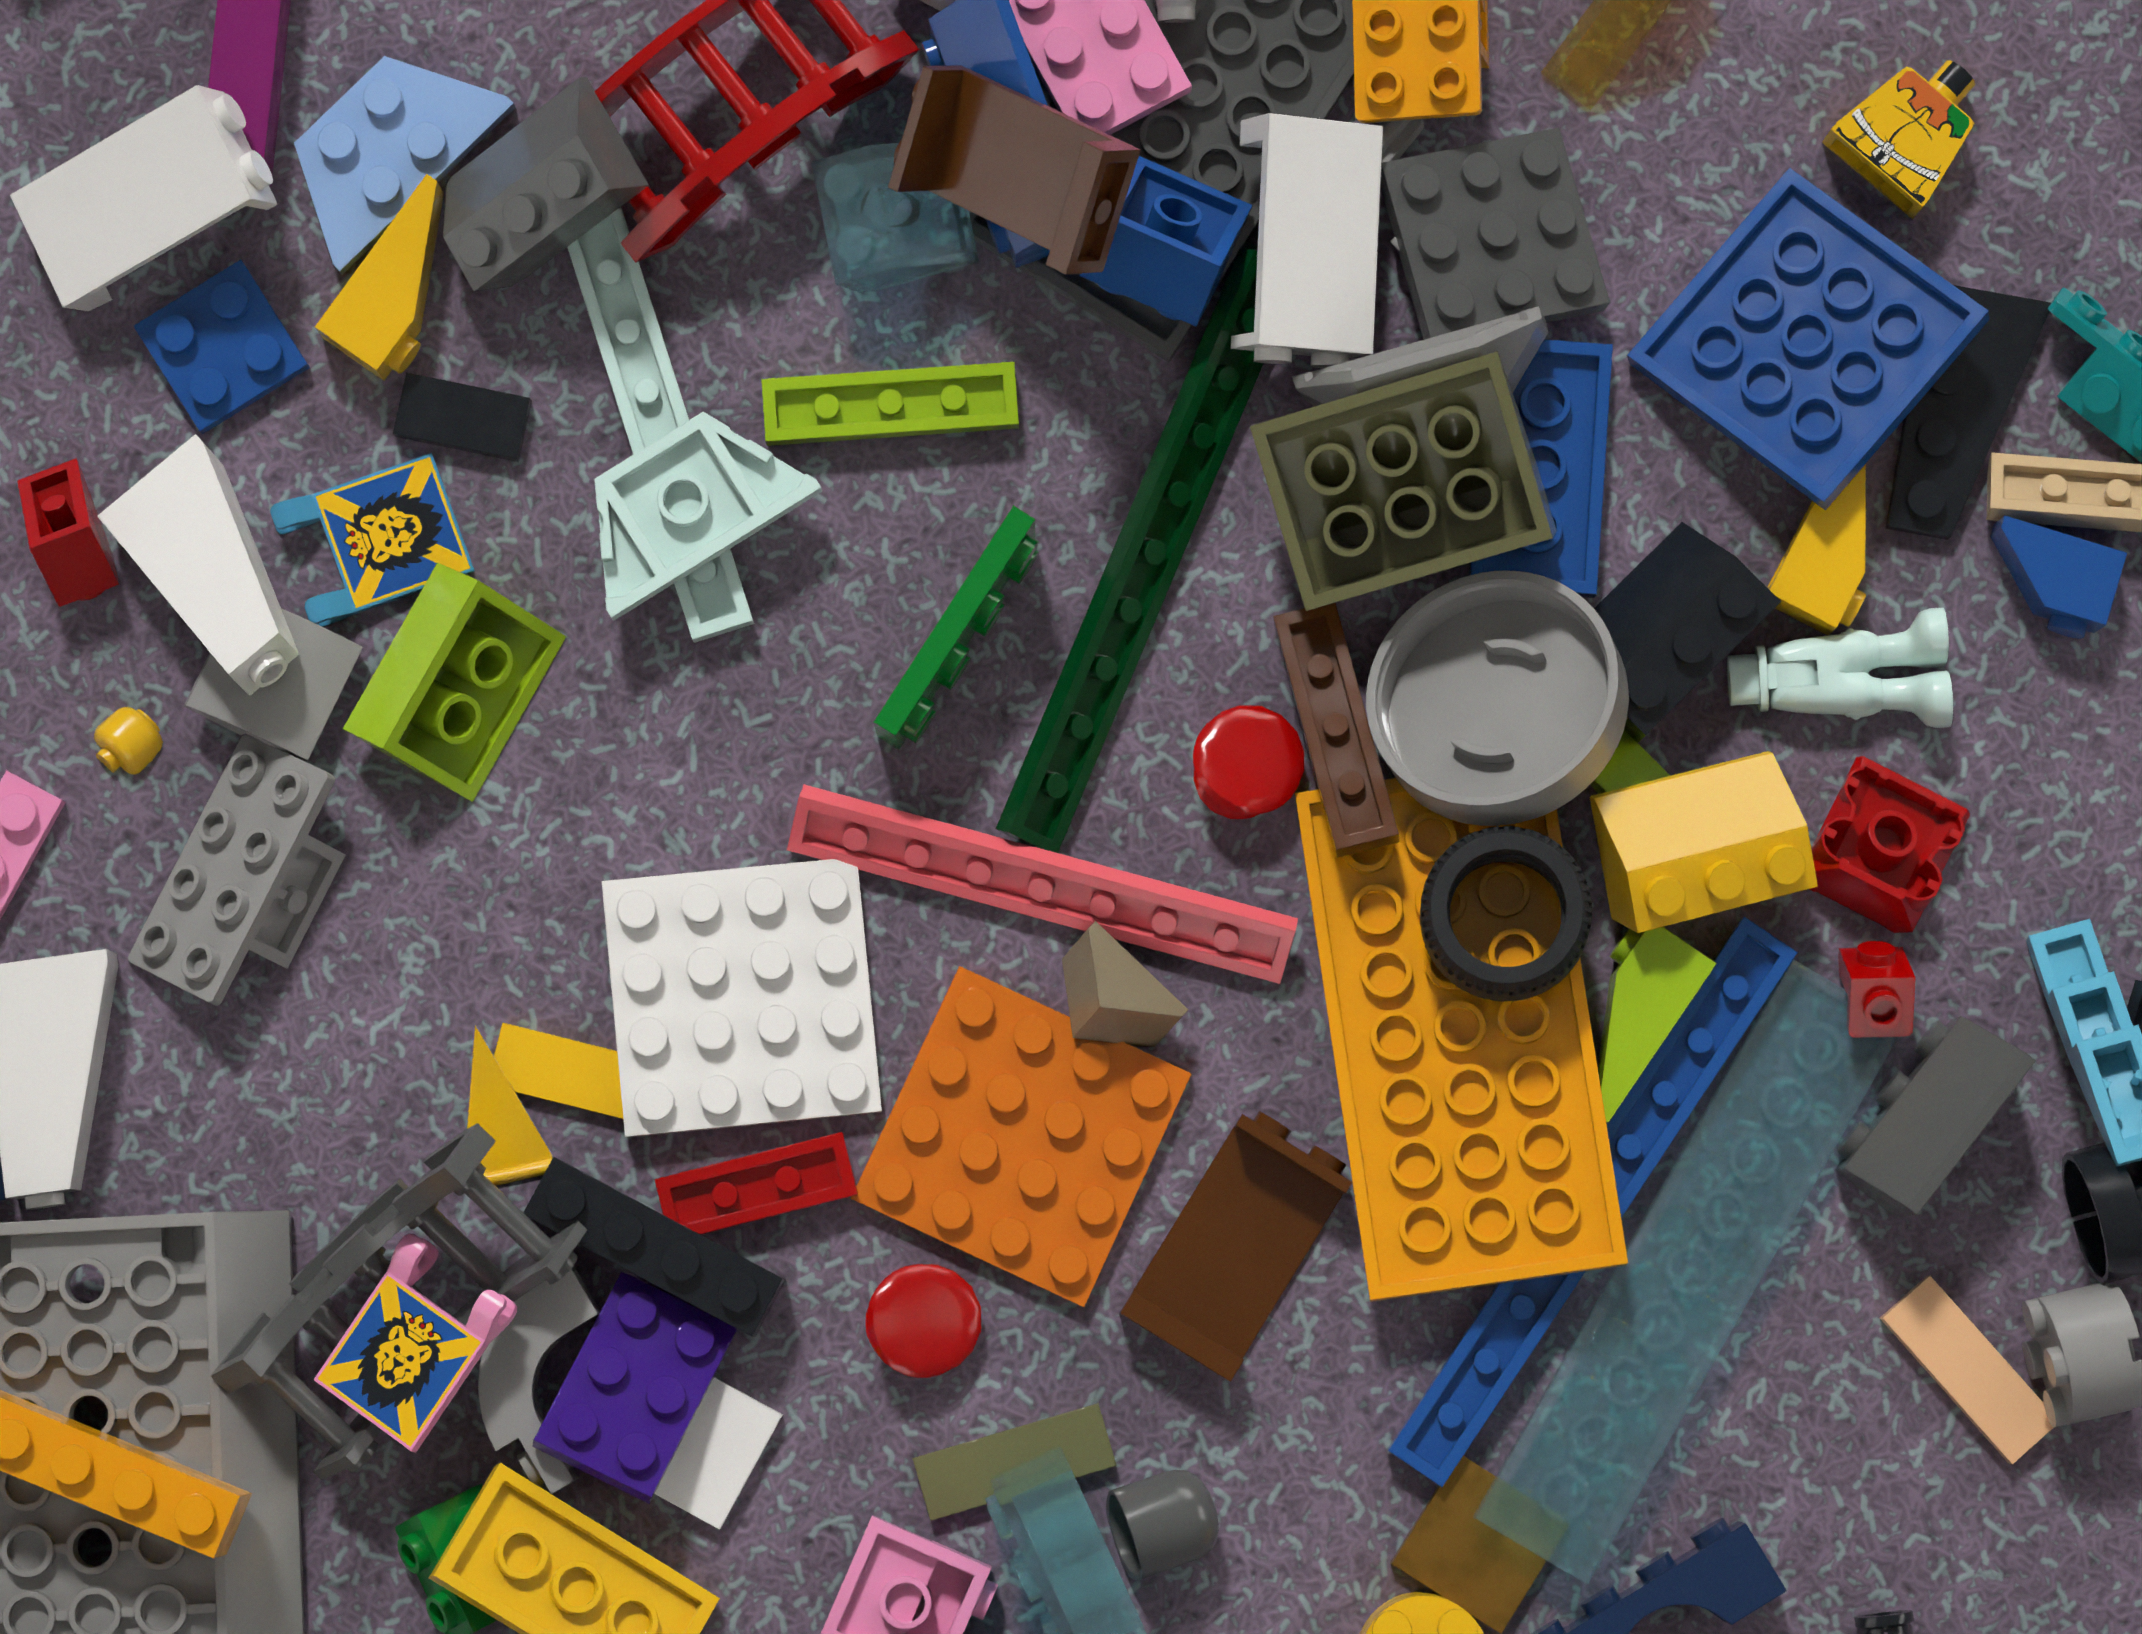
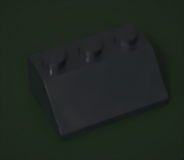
M1683 522L1594 608L1607 627L1626 670L1629 705L1624 730L1637 743L1781 602L1736 556Z

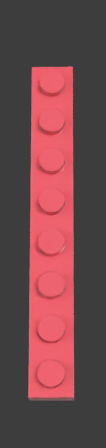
M805 784L798 798L787 850L821 860L836 859L856 866L861 871L1086 931L1096 921L1116 940L1278 984L1282 980L1298 918Z

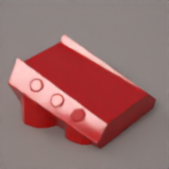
M1864 756L1856 757L1811 847L1818 887L1809 890L1818 892L1865 916L1893 933L1913 932L1924 909L1937 895L1942 883L1941 874L1952 851L1957 847L1965 831L1964 827L1970 817L1969 810Z

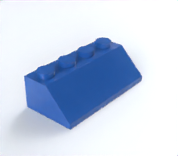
M956 0L928 18L931 39L921 42L928 66L962 65L1047 105L1009 0ZM987 220L998 254L1010 251L1015 268L1048 257L1050 250Z

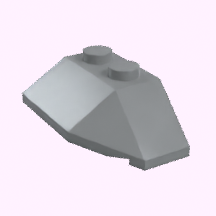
M1538 306L1513 315L1292 377L1295 389L1308 403L1318 406L1498 351L1513 393L1547 336L1548 328Z

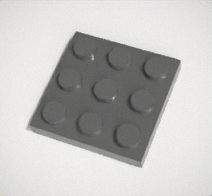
M1559 127L1381 163L1380 188L1393 234L1399 246L1400 259L1423 340L1513 315L1538 306L1546 323L1601 312L1610 304Z

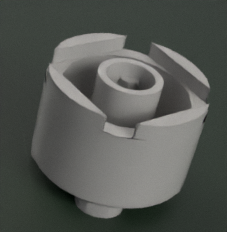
M2096 1283L2022 1302L2025 1325L2029 1335L2033 1338V1340L2023 1342L2022 1349L2030 1378L2032 1380L2043 1378L2046 1389L2043 1391V1402L2048 1420L2053 1428L2122 1413L2142 1406V1360L2135 1361L2132 1339L2140 1338L2128 1301L2117 1284L2108 1283L2103 1285Z

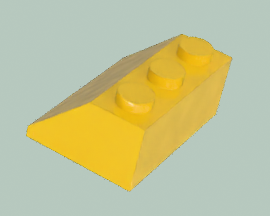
M1766 751L1590 796L1611 919L1636 933L1818 887L1807 823L1772 752Z

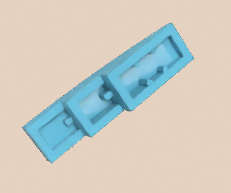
M2087 919L2029 935L2026 943L2044 996L2071 1066L2116 1167L2142 1160V1033L2139 1025L2133 1026L2114 971L2108 972L2091 920Z

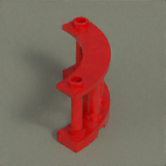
M706 0L627 61L594 91L603 104L609 117L631 97L684 166L681 172L686 177L666 197L663 194L656 196L648 186L628 201L636 211L633 219L637 222V225L620 244L635 263L673 247L713 206L727 195L720 187L724 180L746 162H749L752 168L757 170L778 152L798 139L801 131L796 124L820 108L831 117L860 99L879 91L891 82L920 50L905 30L880 41L876 34L868 36L841 0H809L849 51L846 60L830 69L826 62L818 64L769 0ZM742 11L747 13L799 79L796 83L798 90L773 108L769 103L760 104L707 36L710 32ZM685 51L689 53L741 119L738 124L741 132L717 152H714L711 148L703 149L650 81L651 78Z

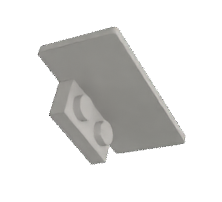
M243 735L129 953L128 961L215 1006L222 1003L248 950L288 969L346 856L308 835L335 783V776L249 735Z

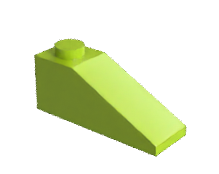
M1664 927L1636 933L1628 928L1609 956L1619 964L1609 980L1598 1063L1606 1123L1613 1117L1717 964Z

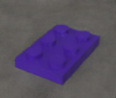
M621 1271L533 1440L532 1447L650 1504L735 1337L737 1328Z

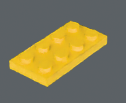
M502 1463L497 1464L493 1468L429 1576V1579L519 1634H700L720 1599Z

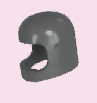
M1186 1470L1166 1471L1108 1492L1106 1515L1120 1561L1129 1577L1134 1580H1141L1195 1561L1210 1552L1217 1541L1219 1523L1214 1501L1202 1480Z

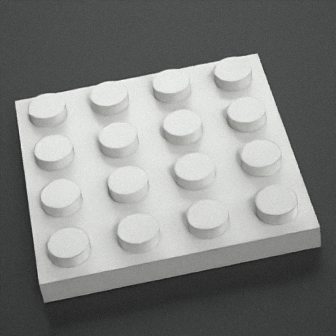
M836 859L602 881L626 1138L882 1112L858 867Z

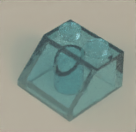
M899 143L868 145L811 162L835 284L859 293H867L979 263L968 210L929 191L896 192L888 188L894 168V153Z

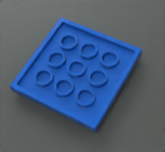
M1789 168L1627 354V357L1632 367L1826 510L1989 321V311Z

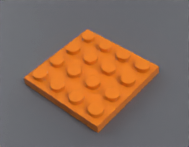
M959 966L856 1186L858 1195L851 1196V1199L1084 1307L1192 1073L1125 1042L1112 1043L1073 1038L1069 1016Z

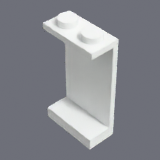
M196 85L10 194L63 308L83 311L95 309L112 300L106 288L108 285L245 206L269 210L277 205V201L269 187L273 183L271 171L262 156L251 149L242 130L246 126L244 114L230 95L222 91Z
M1273 113L1241 120L1240 146L1262 148L1254 332L1231 336V349L1254 351V362L1269 364L1292 363V354L1311 356L1310 366L1314 368H1326L1347 362L1349 358L1373 354L1383 126Z

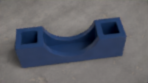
M1720 1518L1706 1525L1690 1537L1696 1547L1673 1560L1669 1551L1640 1566L1635 1572L1641 1581L1620 1594L1611 1585L1580 1604L1585 1615L1563 1628L1560 1621L1556 1619L1531 1634H1629L1642 1618L1653 1611L1681 1604L1702 1607L1722 1621L1733 1625L1787 1590L1747 1524L1737 1521L1728 1526L1725 1519Z

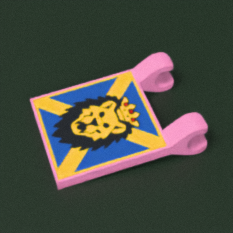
M409 1233L403 1236L396 1246L386 1273L314 1378V1381L408 1450L416 1453L488 1345L515 1317L517 1306L505 1295L498 1294L493 1290H486L476 1300L467 1324L461 1323L412 1287L433 1266L439 1256V1251L436 1246L426 1239Z

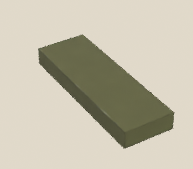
M1099 1403L912 1458L930 1521L1117 1466Z

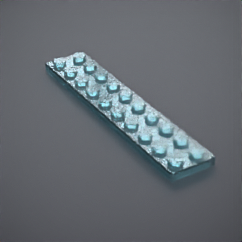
M1792 960L1776 984L1627 1245L1628 1265L1614 1268L1473 1515L1474 1519L1584 1584H1589L1898 1038L1851 1037L1847 1030L1848 996L1845 989L1795 960Z

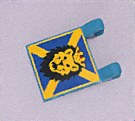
M432 453L311 495L276 503L270 510L275 528L279 534H287L321 520L345 589L320 594L309 598L305 602L304 608L309 621L322 627L420 592L437 562L465 575L475 571Z

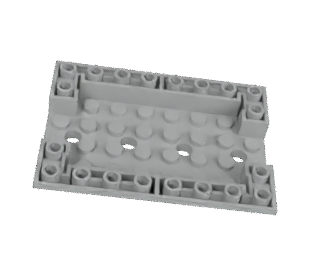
M291 1210L201 1212L0 1222V1390L73 1420L77 1404L87 1396H95L101 1399L108 1409V1421L101 1430L102 1432L252 1493L227 1555L211 1558L0 1471V1634H305L297 1413L265 1383L258 1386L253 1381L228 1393L211 1377L215 1369L261 1313H265L272 1319L293 1295V1287L289 1284L293 1279ZM84 1265L96 1267L104 1278L102 1294L91 1303H83L77 1300L70 1288L72 1275L78 1268ZM294 1335L281 1353L286 1357L283 1364L296 1375ZM90 1528L103 1530L108 1534L112 1542L111 1555L101 1566L87 1564L82 1560L78 1552L79 1539Z

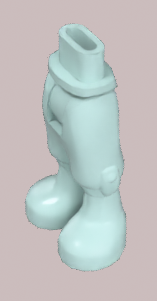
M1929 608L1920 611L1909 629L1895 634L1877 636L1869 631L1849 628L1845 632L1836 635L1810 637L1780 643L1769 647L1767 653L1763 645L1755 646L1754 654L1727 655L1730 706L1758 704L1759 713L1767 712L1768 708L1771 707V709L1796 713L1845 715L1853 720L1874 715L1882 709L1900 710L1914 713L1926 726L1935 728L1951 727L1953 720V692L1948 671H1933L1893 679L1876 678L1869 674V671L1879 667H1944L1947 663L1949 651L1948 623L1945 609Z

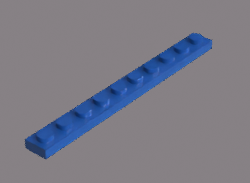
M1746 917L1740 919L1713 961L1717 964L1613 1117L1606 1123L1621 1218L1798 953ZM1586 1271L1497 1284L1387 1451L1440 1487H1443Z

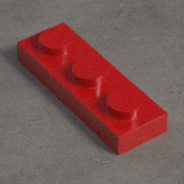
M843 1132L654 1179L663 1215L701 1235L858 1195Z

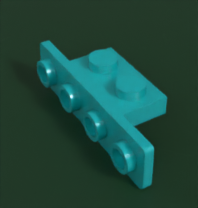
M2063 287L2052 300L2048 310L2096 349L2070 378L2057 397L2142 463V336L2132 330H2127L2123 334L2104 319L2107 312L2097 300L2083 291L2078 290L2075 294H2072Z

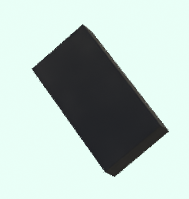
M406 372L393 435L398 438L519 462L532 400L529 397Z

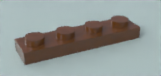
M1336 603L1308 611L1303 608L1273 616L1276 634L1337 858L1398 843V828Z

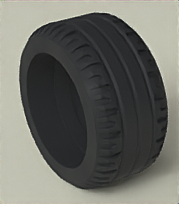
M1515 826L1485 828L1468 834L1452 844L1432 867L1423 888L1420 907V926L1423 941L1429 956L1439 971L1463 991L1493 1001L1528 999L1544 993L1562 981L1578 962L1585 948L1592 921L1590 890L1586 878L1574 858L1551 838L1534 830ZM1497 862L1521 864L1541 874L1554 888L1561 907L1560 929L1553 944L1538 959L1520 966H1494L1473 957L1460 945L1455 937L1450 920V905L1454 892L1460 882L1470 872L1484 865Z

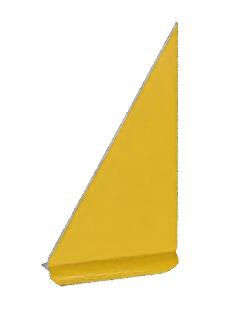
M475 1025L467 1129L478 1123L495 1140V1143L481 1161L486 1167L483 1175L495 1186L542 1176L552 1160V1154Z

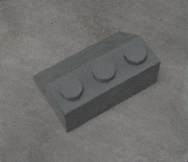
M579 77L447 179L443 238L474 292L512 287L521 282L649 186L587 77Z
M1962 1016L1951 1019L1946 1026L1937 1020L1927 1030L1914 1048V1051L1922 1056L1908 1076L1904 1075L1901 1071H1897L1890 1078L1875 1099L1876 1102L1883 1106L1882 1110L1869 1126L1859 1121L1844 1137L1836 1150L1844 1159L1835 1170L1896 1218L1919 1214L2036 1062L2026 1052Z

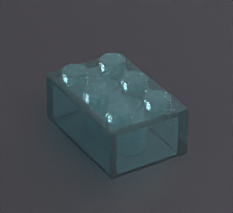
M1061 1445L991 1477L995 1494L985 1498L988 1505L987 1509L1002 1541L1005 1542L1015 1537L1022 1553L1013 1556L1012 1559L1030 1602L1042 1597L1049 1612L1039 1616L1044 1633L1147 1634Z

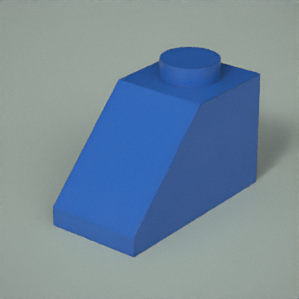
M2005 515L1993 525L1990 535L1992 541L2033 615L2049 619L2048 630L2066 637L2082 639L2086 631L2095 633L2106 626L2127 556L2126 552Z

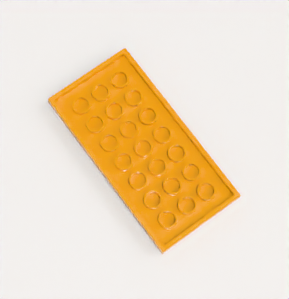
M1396 778L1386 779L1384 781L1399 832V842L1337 858L1319 789L1295 793L1370 1302L1628 1265L1581 959L1579 958L1574 968L1562 981L1542 994L1518 1001H1493L1474 996L1454 985L1436 967L1423 941L1420 926L1421 898L1426 879L1435 862L1452 844L1466 835L1496 826L1465 824L1445 818L1422 806L1412 798ZM1557 809L1532 820L1498 826H1515L1534 830L1551 838L1563 848ZM1497 862L1475 869L1460 882L1452 897L1450 920L1458 942L1473 957L1494 966L1513 967L1538 959L1550 948L1560 929L1561 907L1554 888L1541 874L1521 864Z

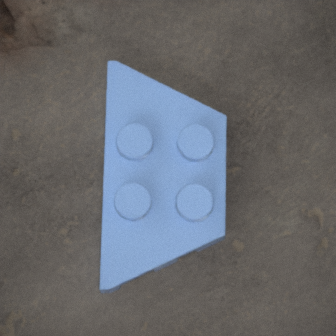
M386 56L379 60L294 142L334 267L343 275L379 240L425 175L428 174L439 182L516 108L514 103L507 96Z

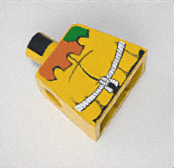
M1947 60L1929 81L1907 66L1836 122L1822 143L1911 219H1914L1930 199L1975 124L1971 117L1957 106L1975 86V81L1963 67L1950 60Z

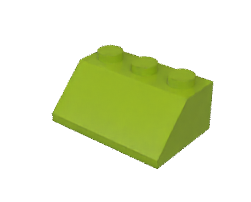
M437 562L343 729L382 753L473 802L567 636L481 581Z

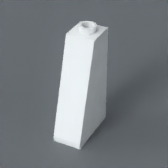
M196 434L98 515V518L224 670L249 696L260 687H266L276 682L285 673L288 663L299 655L227 472L219 459Z
M108 949L0 964V1157L5 1198H25L26 1210L65 1205L64 1193L80 1191L82 1188L118 971L117 953Z

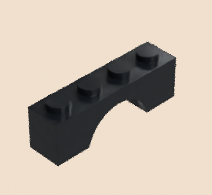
M556 1157L552 1158L523 1212L528 1218L557 1233L579 1221L587 1229L579 1241V1245L752 1337H756L786 1279L685 1227Z

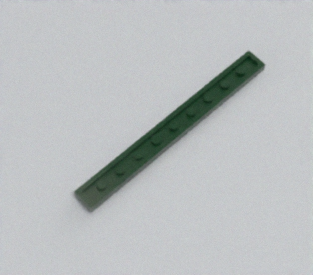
M1239 249L995 828L1027 845L1058 853L1264 364L1254 362V351L1231 349V336L1254 332L1257 273L1256 250Z

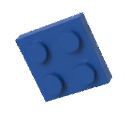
M241 259L133 326L202 434L310 368Z

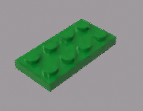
M1013 505L874 720L877 737L899 750L906 738L917 743L923 736L936 714V711L933 710L935 703L931 699L941 685L949 690L955 686L971 659L967 656L970 649L966 645L976 631L985 637L990 632L1005 607V604L1002 603L1005 595L1001 593L1009 579L1020 584L1039 554V551L1036 550L1039 541L1035 539V519Z

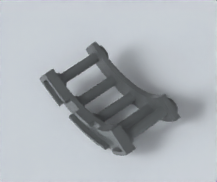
M478 1123L458 1134L427 1156L423 1163L431 1170L410 1187L399 1178L349 1222L290 1281L289 1284L298 1293L292 1295L272 1319L265 1313H261L211 1375L228 1393L253 1381L258 1386L264 1383L267 1384L330 1443L332 1447L313 1471L321 1480H325L345 1469H348L351 1473L356 1472L365 1465L378 1448V1443L374 1439L381 1432V1429L361 1414H358L348 1425L283 1364L286 1357L281 1351L301 1327L305 1330L312 1327L333 1348L337 1346L349 1325L330 1308L333 1301L329 1297L353 1273L358 1277L365 1274L372 1282L378 1285L390 1264V1261L383 1256L386 1250L383 1245L406 1225L411 1230L419 1227L482 1288L480 1292L453 1315L454 1318L464 1325L467 1324L472 1308L483 1291L493 1290L498 1294L505 1295L514 1302L544 1281H547L550 1285L556 1283L569 1272L577 1261L578 1256L573 1250L587 1229L578 1221L549 1238L484 1176L486 1167L481 1161L493 1146L495 1140ZM452 1192L458 1196L465 1193L527 1254L502 1272L436 1208L439 1201ZM415 1285L412 1286L415 1290L424 1295Z

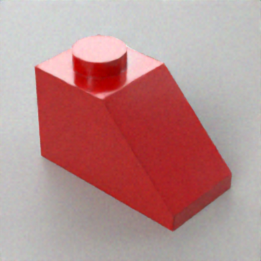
M77 458L17 480L29 549L57 605L61 607L77 600H90L102 594L106 589L119 585L114 557Z

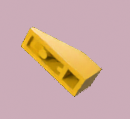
M428 174L422 179L315 326L323 339L383 381H385L392 370L398 374L405 371L421 347V343L415 338L422 328L444 196L437 180Z
M1866 464L1826 510L1815 502H1811L1767 587L1781 601L1775 609L1825 635L1831 634L1839 623L1849 627L1866 597V593L1857 589L1865 574Z

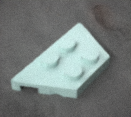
M702 412L594 479L597 510L599 512L601 558L604 567L607 612L613 621L821 493L822 488L812 476L807 473L804 475L774 457L772 452L752 440H746L730 430V427L707 413Z

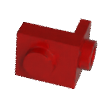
M1866 941L1860 943L1857 948H1839V976L1848 996L1847 1030L1849 1035L1853 1038L1910 1036L1913 1033L1916 977L1903 947H1895L1883 941Z

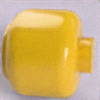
M122 707L96 728L94 740L102 748L96 753V757L112 773L121 766L129 774H138L155 758L162 747L163 741L159 734L160 729L142 710Z

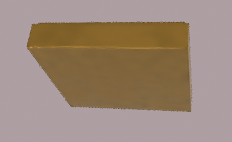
M1463 1456L1443 1487L1438 1485L1390 1563L1439 1595L1453 1601L1469 1614L1502 1634L1570 1523Z

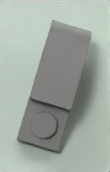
M574 1265L556 1283L550 1285L547 1281H544L514 1301L517 1306L515 1317L488 1345L481 1356L479 1366V1405L488 1437L495 1451L503 1450L520 1440L525 1450L519 1453L517 1458L529 1480L540 1487L546 1484L551 1494L560 1491L579 1478L571 1465L532 1447L533 1440L544 1421L538 1400L539 1375L545 1359L556 1344L572 1332L596 1319L601 1311Z

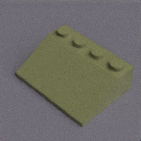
M1498 351L1250 426L1306 611L1552 539L1557 532L1541 476Z

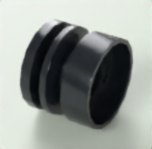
M2105 1142L2067 1152L2062 1158V1179L2071 1218L2094 1211L2097 1213L2096 1216L2073 1221L2080 1249L2096 1280L2103 1285L2141 1275L2142 1160L2127 1164V1167L2126 1165L2116 1167Z

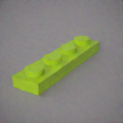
M1015 362L761 379L765 442L767 446L1019 429Z

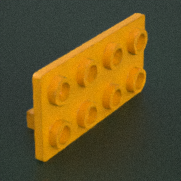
M1352 0L1355 117L1360 123L1474 116L1482 112L1481 68H1489L1488 0Z

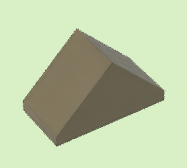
M1096 921L1062 958L1073 1038L1112 1043L1125 1042L1129 1045L1155 1047L1189 1010Z

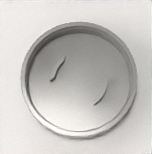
M1491 571L1466 576L1433 590L1417 601L1396 621L1381 643L1371 666L1366 691V712L1373 740L1399 784L1412 798L1432 812L1450 820L1480 826L1509 825L1532 820L1560 808L1578 796L1600 775L1613 756L1624 731L1629 705L1628 681L1622 658L1607 627L1595 609L1583 597L1560 582L1545 576L1520 571Z

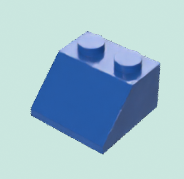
M1139 156L1103 272L1082 273L1080 276L1097 283L1103 290L1109 293L1125 295L1148 305L1166 318L1182 320L1197 327L1217 288L1253 205Z

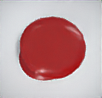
M1238 705L1220 712L1200 731L1194 745V783L1200 799L1212 812L1229 819L1252 818L1283 806L1297 790L1304 772L1305 752L1298 732L1281 714L1263 706Z
M914 1264L904 1266L892 1272L876 1288L866 1312V1335L874 1351L893 1370L915 1378L935 1377L959 1366L973 1352L981 1333V1306L972 1286L955 1271L934 1264Z

